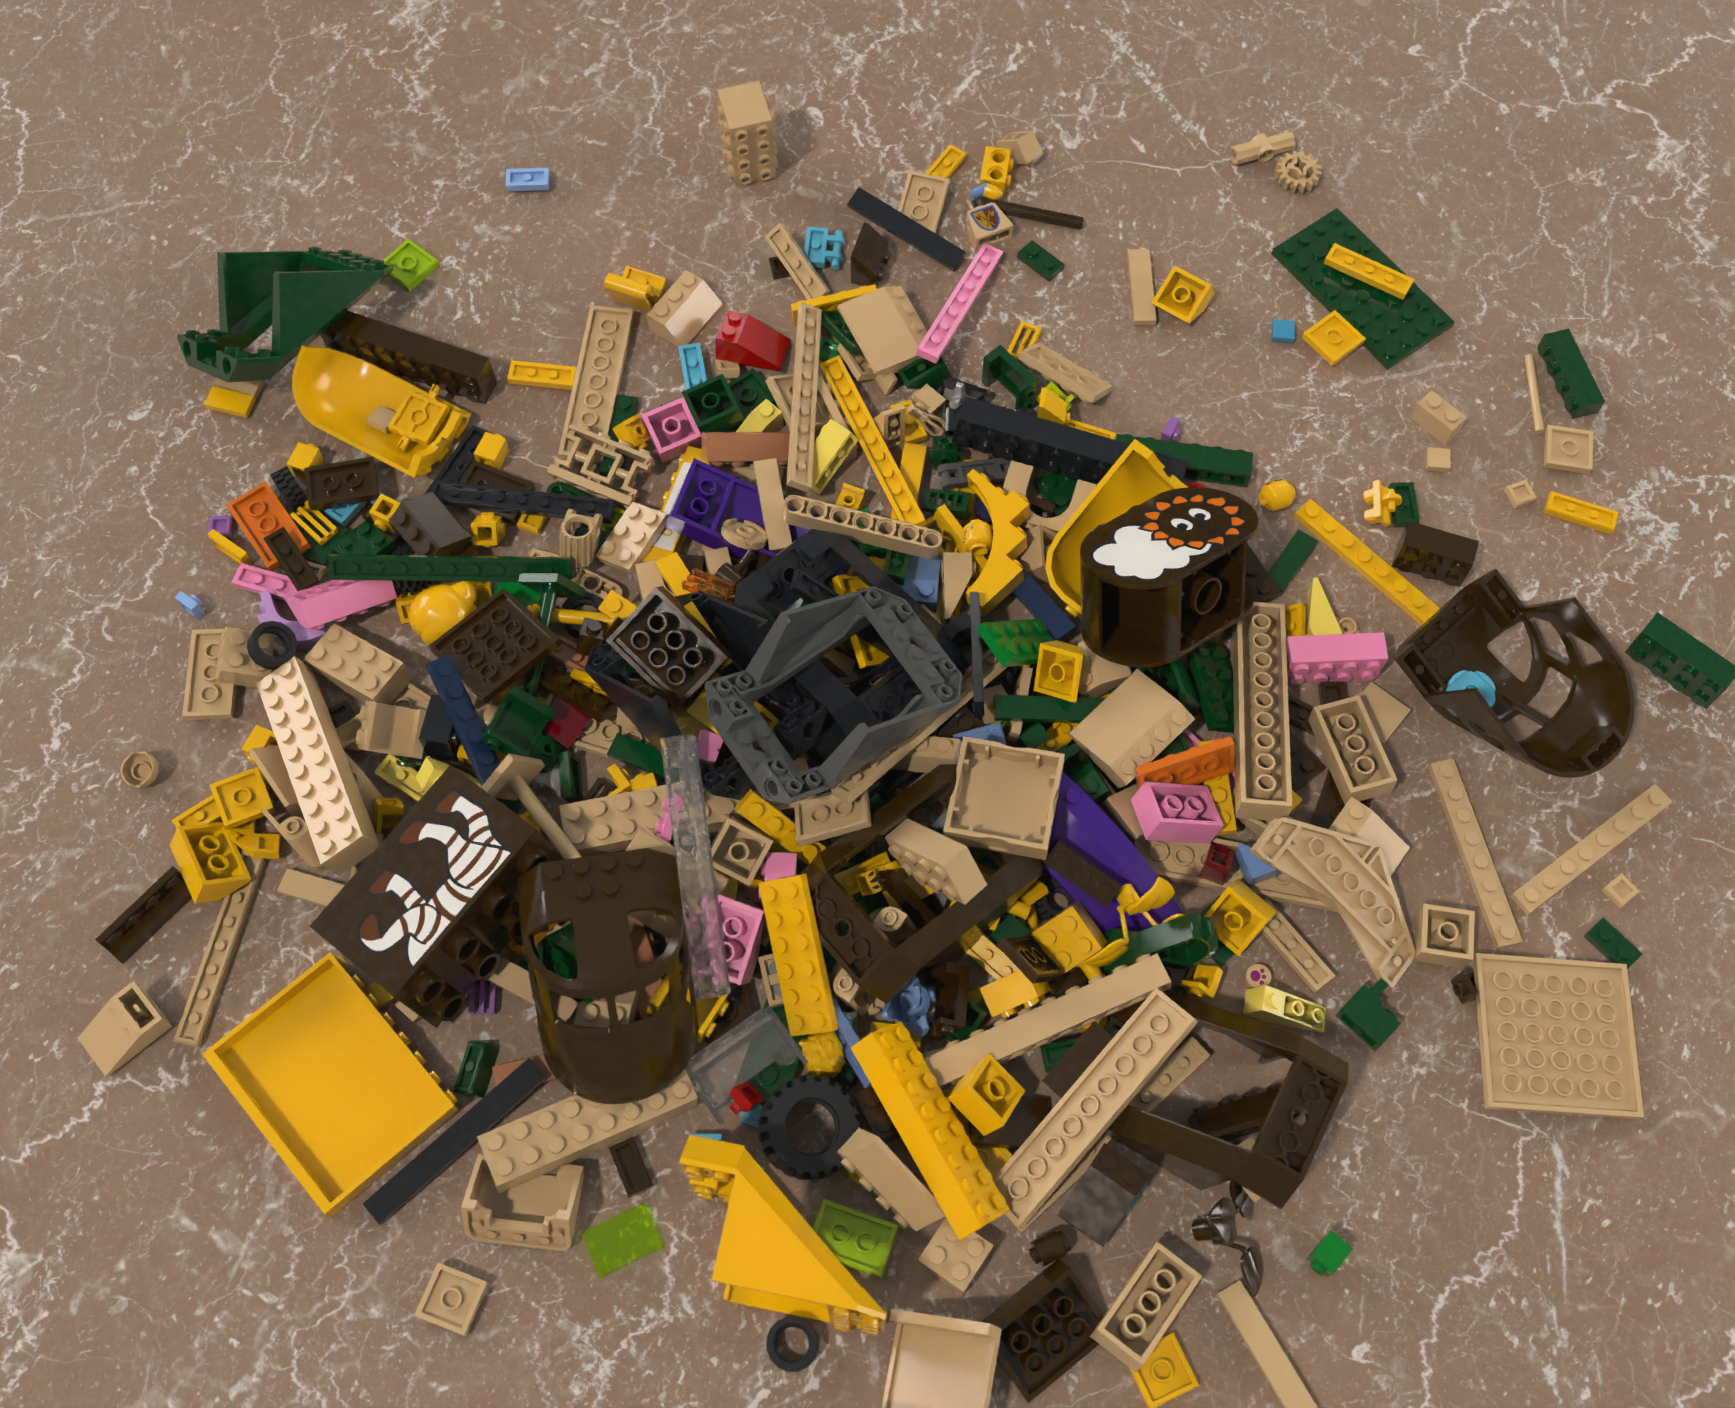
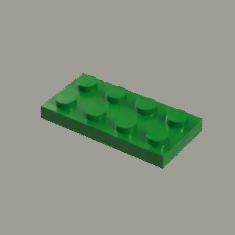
M1039 619L985 622L977 628V631L1002 667L1037 664L1040 643L1056 641L1048 633L1046 625Z

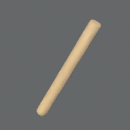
M1528 354L1524 358L1535 433L1543 434L1545 430L1534 355Z

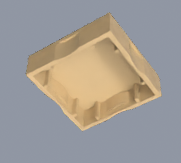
M963 736L956 768L957 780L955 789L950 797L943 830L944 836L965 846L1046 860L1065 754L1034 748H1015L999 742Z

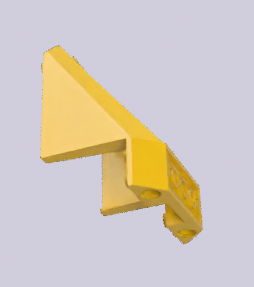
M689 1135L679 1164L683 1172L688 1174L687 1178L690 1179L689 1184L693 1192L697 1193L698 1198L712 1200L714 1196L723 1198V1202L729 1204L712 1276V1282L726 1284L723 1300L834 1324V1329L844 1332H851V1328L862 1329L861 1332L871 1335H878V1331L884 1332L887 1311L882 1310L866 1290L857 1283L748 1153L745 1146Z

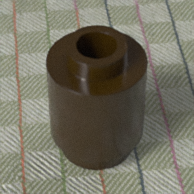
M1060 1229L1057 1232L1052 1230L1031 1241L1032 1248L1028 1249L1034 1263H1040L1044 1267L1064 1257L1066 1252L1071 1250L1065 1234Z

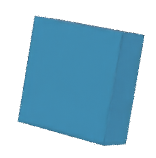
M1273 319L1271 342L1293 343L1295 339V321Z

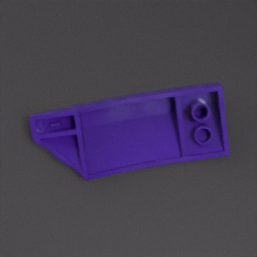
M694 458L664 527L712 549L728 547L730 556L741 559L747 552V549L737 547L724 539L721 529L726 520L737 518L738 522L743 523L744 520H748L765 530L757 486ZM817 514L812 515L814 517H820V515ZM789 524L792 543L809 531V529ZM767 542L762 549L751 550L756 554L755 556L763 552L771 558L781 552L769 551ZM839 568L824 581L832 582V578L835 576L846 574Z
M1062 772L1048 849L1056 838L1059 837L1119 880L1121 886L1131 884L1141 898L1153 887L1159 876L1116 824L1083 790ZM1043 863V868L1064 889L1074 902L1077 900L1081 902L1101 933L1113 928L1122 929L1120 914L1116 909L1120 904L1115 897L1106 908ZM1173 897L1163 906L1157 909L1151 908L1147 911L1158 924H1161L1172 915L1184 914ZM1124 912L1127 930L1139 932L1153 927L1142 913L1129 915Z

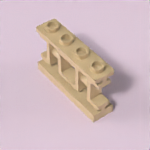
M570 424L568 427L570 431L565 437L568 441L574 443L566 461L555 457L554 465L550 464L547 473L554 480L563 482L601 499L615 500L616 505L627 509L631 502H636V499L640 496L638 490L631 488L638 471L641 470L650 474L651 466L654 467L656 463L651 456L652 454L642 448L635 450L625 441L619 440L615 442L610 440L611 437L605 433L598 432V434H595L583 424H578L577 426ZM581 438L593 442L589 454L580 452L584 444ZM598 453L615 460L607 478L590 471ZM621 454L635 459L630 471L621 468L625 460ZM576 460L581 461L584 465L580 472L587 478L567 470H572ZM617 476L625 479L621 489L626 494L609 488L613 486Z

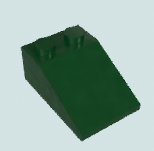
M1178 658L1171 663L1161 665L1158 671L1166 691L1176 698L1193 717L1198 716L1201 704L1194 687L1191 671L1188 672L1186 664Z

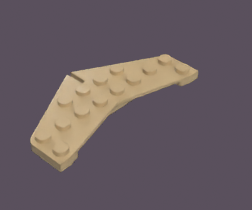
M1287 817L1272 820L1250 851L1262 862L1333 901L1378 980L1382 978L1388 984L1386 989H1393L1413 961L1415 948L1381 847H1375L1377 843Z

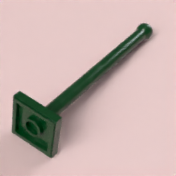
M559 573L519 574V583L543 595L538 619L549 630H551L557 597L584 598L586 589ZM545 658L527 672L523 691L536 699Z

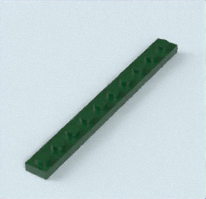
M330 554L328 556L329 580L518 582L519 574L559 573L571 580V557Z

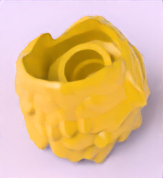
M835 1031L809 1034L807 1038L799 1041L798 1045L802 1047V1053L800 1054L803 1056L802 1062L806 1064L810 1075L815 1077L824 1076L832 1079L841 1073L846 1060L844 1059L843 1046Z

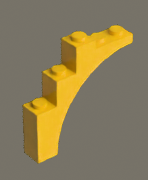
M972 469L967 474L968 486L977 494L988 510L994 533L992 549L987 563L978 579L965 593L969 605L970 592L979 593L981 615L986 616L987 613L992 611L1024 581V568L1015 558L1027 548V535L1018 526L1031 515L1030 502L1024 495H1018L1013 490L1006 495L1000 487L993 486L985 474H979Z

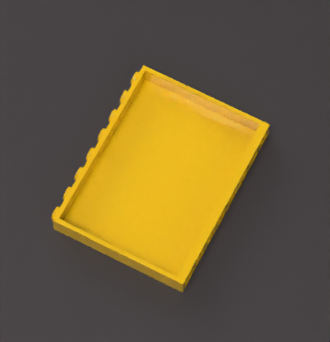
M331 952L202 1054L324 1215L330 1218L335 1216L459 1111L455 1105L458 1099L449 1089L444 1092L439 1085L442 1082L441 1078L433 1069L428 1072L423 1064L427 1062L418 1050L415 1052L411 1051L407 1046L411 1043L408 1037L402 1031L397 1033L392 1026L396 1023L387 1012L382 1014L377 1009L380 1005L378 1000L372 993L365 994L362 990L365 984L356 974L351 976L347 971L350 966L341 955L336 958Z

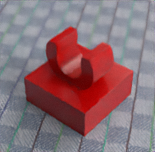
M746 1081L735 1086L729 1093L735 1100L729 1108L736 1115L741 1110L748 1113L760 1107L765 1099Z

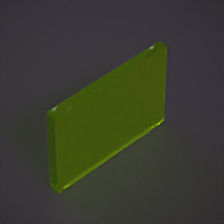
M641 1203L581 1233L599 1278L605 1277L607 1274L664 1247L646 1203Z

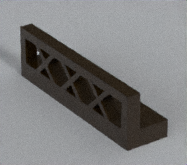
M172 866L95 940L122 964L126 962L192 898L182 874Z

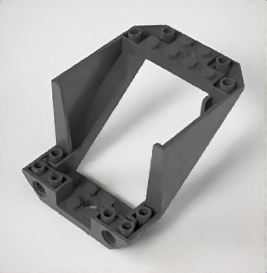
M873 586L781 612L746 670L707 681L705 683V692L710 722L761 796L766 800L789 805L827 791L956 705L960 701L962 674L905 599ZM872 624L922 691V694L916 695L899 715L889 721L869 728L865 723H860L822 765L801 772L753 702ZM753 746L760 748L761 751L755 750Z

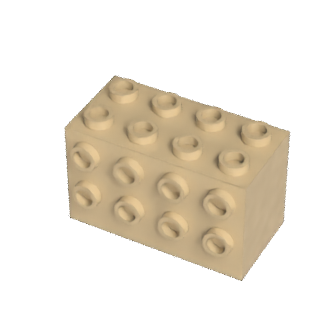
M755 81L718 89L719 106H717V112L720 119L718 124L722 134L720 141L723 148L721 152L724 163L727 162L729 165L726 166L729 179L733 178L736 187L776 178L775 169L778 168V161L775 154H778L776 143L773 141L777 139L773 126L776 125L774 113L769 112L768 95L764 96L760 82Z

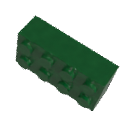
M1658 612L1625 651L1632 660L1648 668L1655 676L1661 677L1671 684L1675 690L1681 691L1691 698L1695 704L1705 709L1735 679L1734 664Z

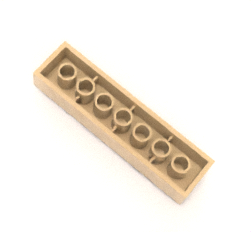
M684 1068L671 1084L648 1098L626 1104H603L584 1099L575 1094L477 1136L497 1191L501 1193L697 1107L698 1097Z

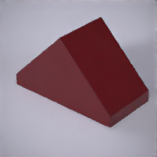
M1211 842L1199 877L1223 885L1230 872L1235 850Z

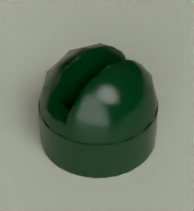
M844 1067L841 1073L838 1074L840 1084L847 1090H850L859 1079L852 1067Z

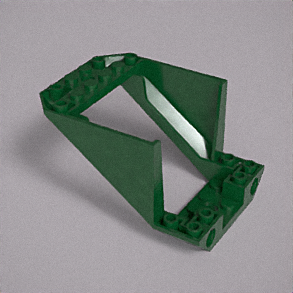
M308 247V251L217 252L220 330L208 329L207 333L187 330L185 334H177V339L187 365L225 382L271 380L273 376L297 356L301 346H308L365 294L393 271V266L384 264V260H373V257L352 253L351 250L332 252L322 250L320 247ZM272 325V351L260 349L257 350V353L252 354L249 351H243L244 348Z

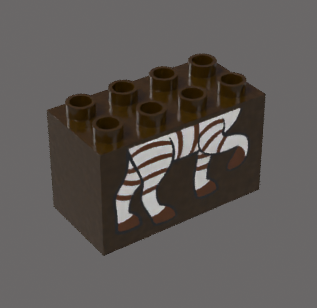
M450 765L311 923L310 927L390 995L437 1028L442 1021H449L460 1013L465 1004L464 995L478 979H486L495 971L500 961L499 953L512 938L518 939L522 937L517 878L539 863L564 859L536 828Z

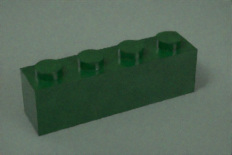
M1570 329L1544 334L1537 346L1538 353L1546 364L1548 374L1552 376L1555 382V388L1564 401L1565 409L1569 411L1572 419L1598 413L1605 400Z

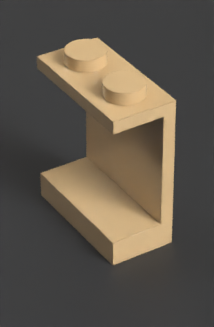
M366 701L360 711V719L363 720L362 727L356 734L358 749L422 759L424 748L419 741V735L427 710Z

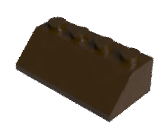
M1282 1084L1271 1085L1266 1088V1092L1260 1094L1257 1093V1090L1242 1095L1243 1099L1233 1101L1232 1098L1219 1101L1217 1103L1218 1106L1209 1109L1208 1105L1198 1107L1193 1110L1194 1114H1191L1188 1118L1190 1128L1224 1141L1259 1132ZM1295 1110L1293 1114L1294 1120H1297L1303 1112Z

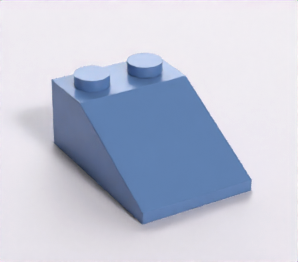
M910 555L904 585L899 586L920 606L924 604L931 612L936 613L941 557L937 555L933 559H925Z

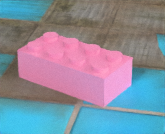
M1384 632L1288 636L1286 639L1288 683L1293 685L1303 682L1319 684L1320 682L1344 681V683L1351 680L1372 681L1377 679L1388 660Z

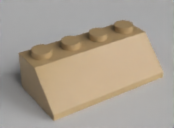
M858 1128L837 1151L843 1158L841 1164L849 1172L853 1173L855 1171L861 1177L858 1182L867 1191L871 1192L873 1190L878 1195L876 1201L885 1210L888 1211L890 1208L895 1213L893 1219L903 1229L909 1227L918 1231L945 1217L936 1198L878 1136Z

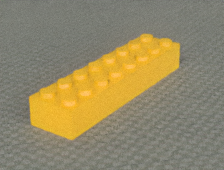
M902 1021L871 1032L853 1045L851 1050L959 1241L1009 1212L1010 1209L1006 1204L1004 1196L999 1192L991 1173L984 1166L977 1149L972 1145L962 1123L957 1119L950 1102L938 1086L935 1076L930 1072L923 1055L917 1049Z

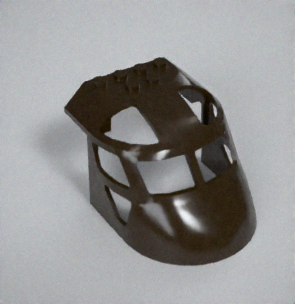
M1497 569L1491 570L1461 589L1399 645L1394 658L1424 699L1443 718L1485 740L1507 755L1550 775L1575 778L1599 771L1620 753L1632 729L1635 697L1628 670L1576 597L1524 606ZM1534 618L1545 620L1552 624L1565 645L1569 661L1546 648ZM1520 621L1524 624L1530 638L1532 652L1530 672L1525 682L1516 678L1487 649V644ZM1570 633L1592 645L1602 660L1586 665ZM1552 667L1571 679L1572 686L1566 701L1556 714L1549 719L1527 705L1540 690L1546 678L1547 669ZM1462 670H1467V672L1480 671L1493 681L1496 689V699L1494 705L1490 707L1477 688L1441 691L1446 687L1445 683L1456 673ZM1440 706L1453 710L1458 717L1450 715ZM1520 714L1541 725L1542 728L1524 740L1516 741L1504 724ZM1483 732H1489L1490 734L1494 735L1497 739L1490 737L1489 735Z
M643 848L539 863L517 878L523 947L528 961L529 980L532 997L535 1002L541 1046L548 1067L557 1080L568 1090L593 1102L626 1104L648 1098L666 1088L681 1074L694 1052L698 1038V1012L676 856ZM653 910L656 912V916L669 915L674 917L673 935L664 952L649 966L640 970L635 969L628 914L634 911ZM565 921L573 923L578 977L576 979L563 978L547 970L541 963L534 936L542 932H549V925ZM682 943L684 960L683 971L680 977L678 954ZM665 974H669L668 1006L652 1017L621 1025L618 1019L615 997L643 989L657 982ZM688 987L690 992L691 1004L686 999ZM549 991L572 998H605L610 1020L609 1027L578 1028L558 1021Z

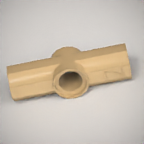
M1289 131L1269 137L1264 133L1258 134L1250 142L1231 146L1229 151L1231 161L1236 165L1256 159L1261 163L1267 162L1275 154L1294 150L1296 145L1295 137Z

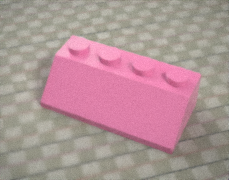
M331 580L284 596L299 624L310 630L321 629L325 626L324 623L330 621L334 623L347 619V615L353 613L355 615L366 613L369 611L368 608L375 605L376 607L389 605L390 600L397 598L392 580Z

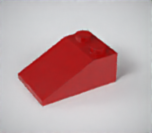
M727 310L715 338L716 359L780 371L791 339L749 314Z

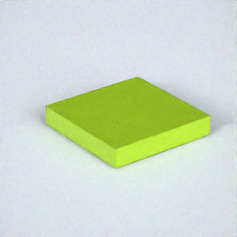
M409 238L384 259V264L393 266V271L388 277L408 292L412 291L440 266L436 258Z

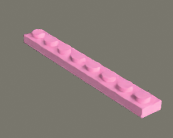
M985 243L982 245L917 348V356L935 364L937 363L1002 258L1003 251Z

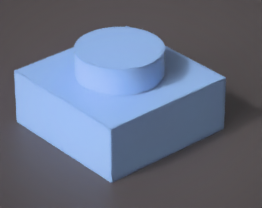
M180 591L174 597L182 609L196 619L200 620L206 614L200 606L202 602L194 595L187 596Z

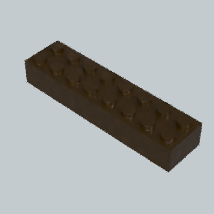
M348 310L320 335L326 348L359 357L394 375L407 377L413 382L419 381L427 384L429 387H432V384L438 385L442 390L447 391L451 395H460L472 402L486 404L497 385L488 357Z

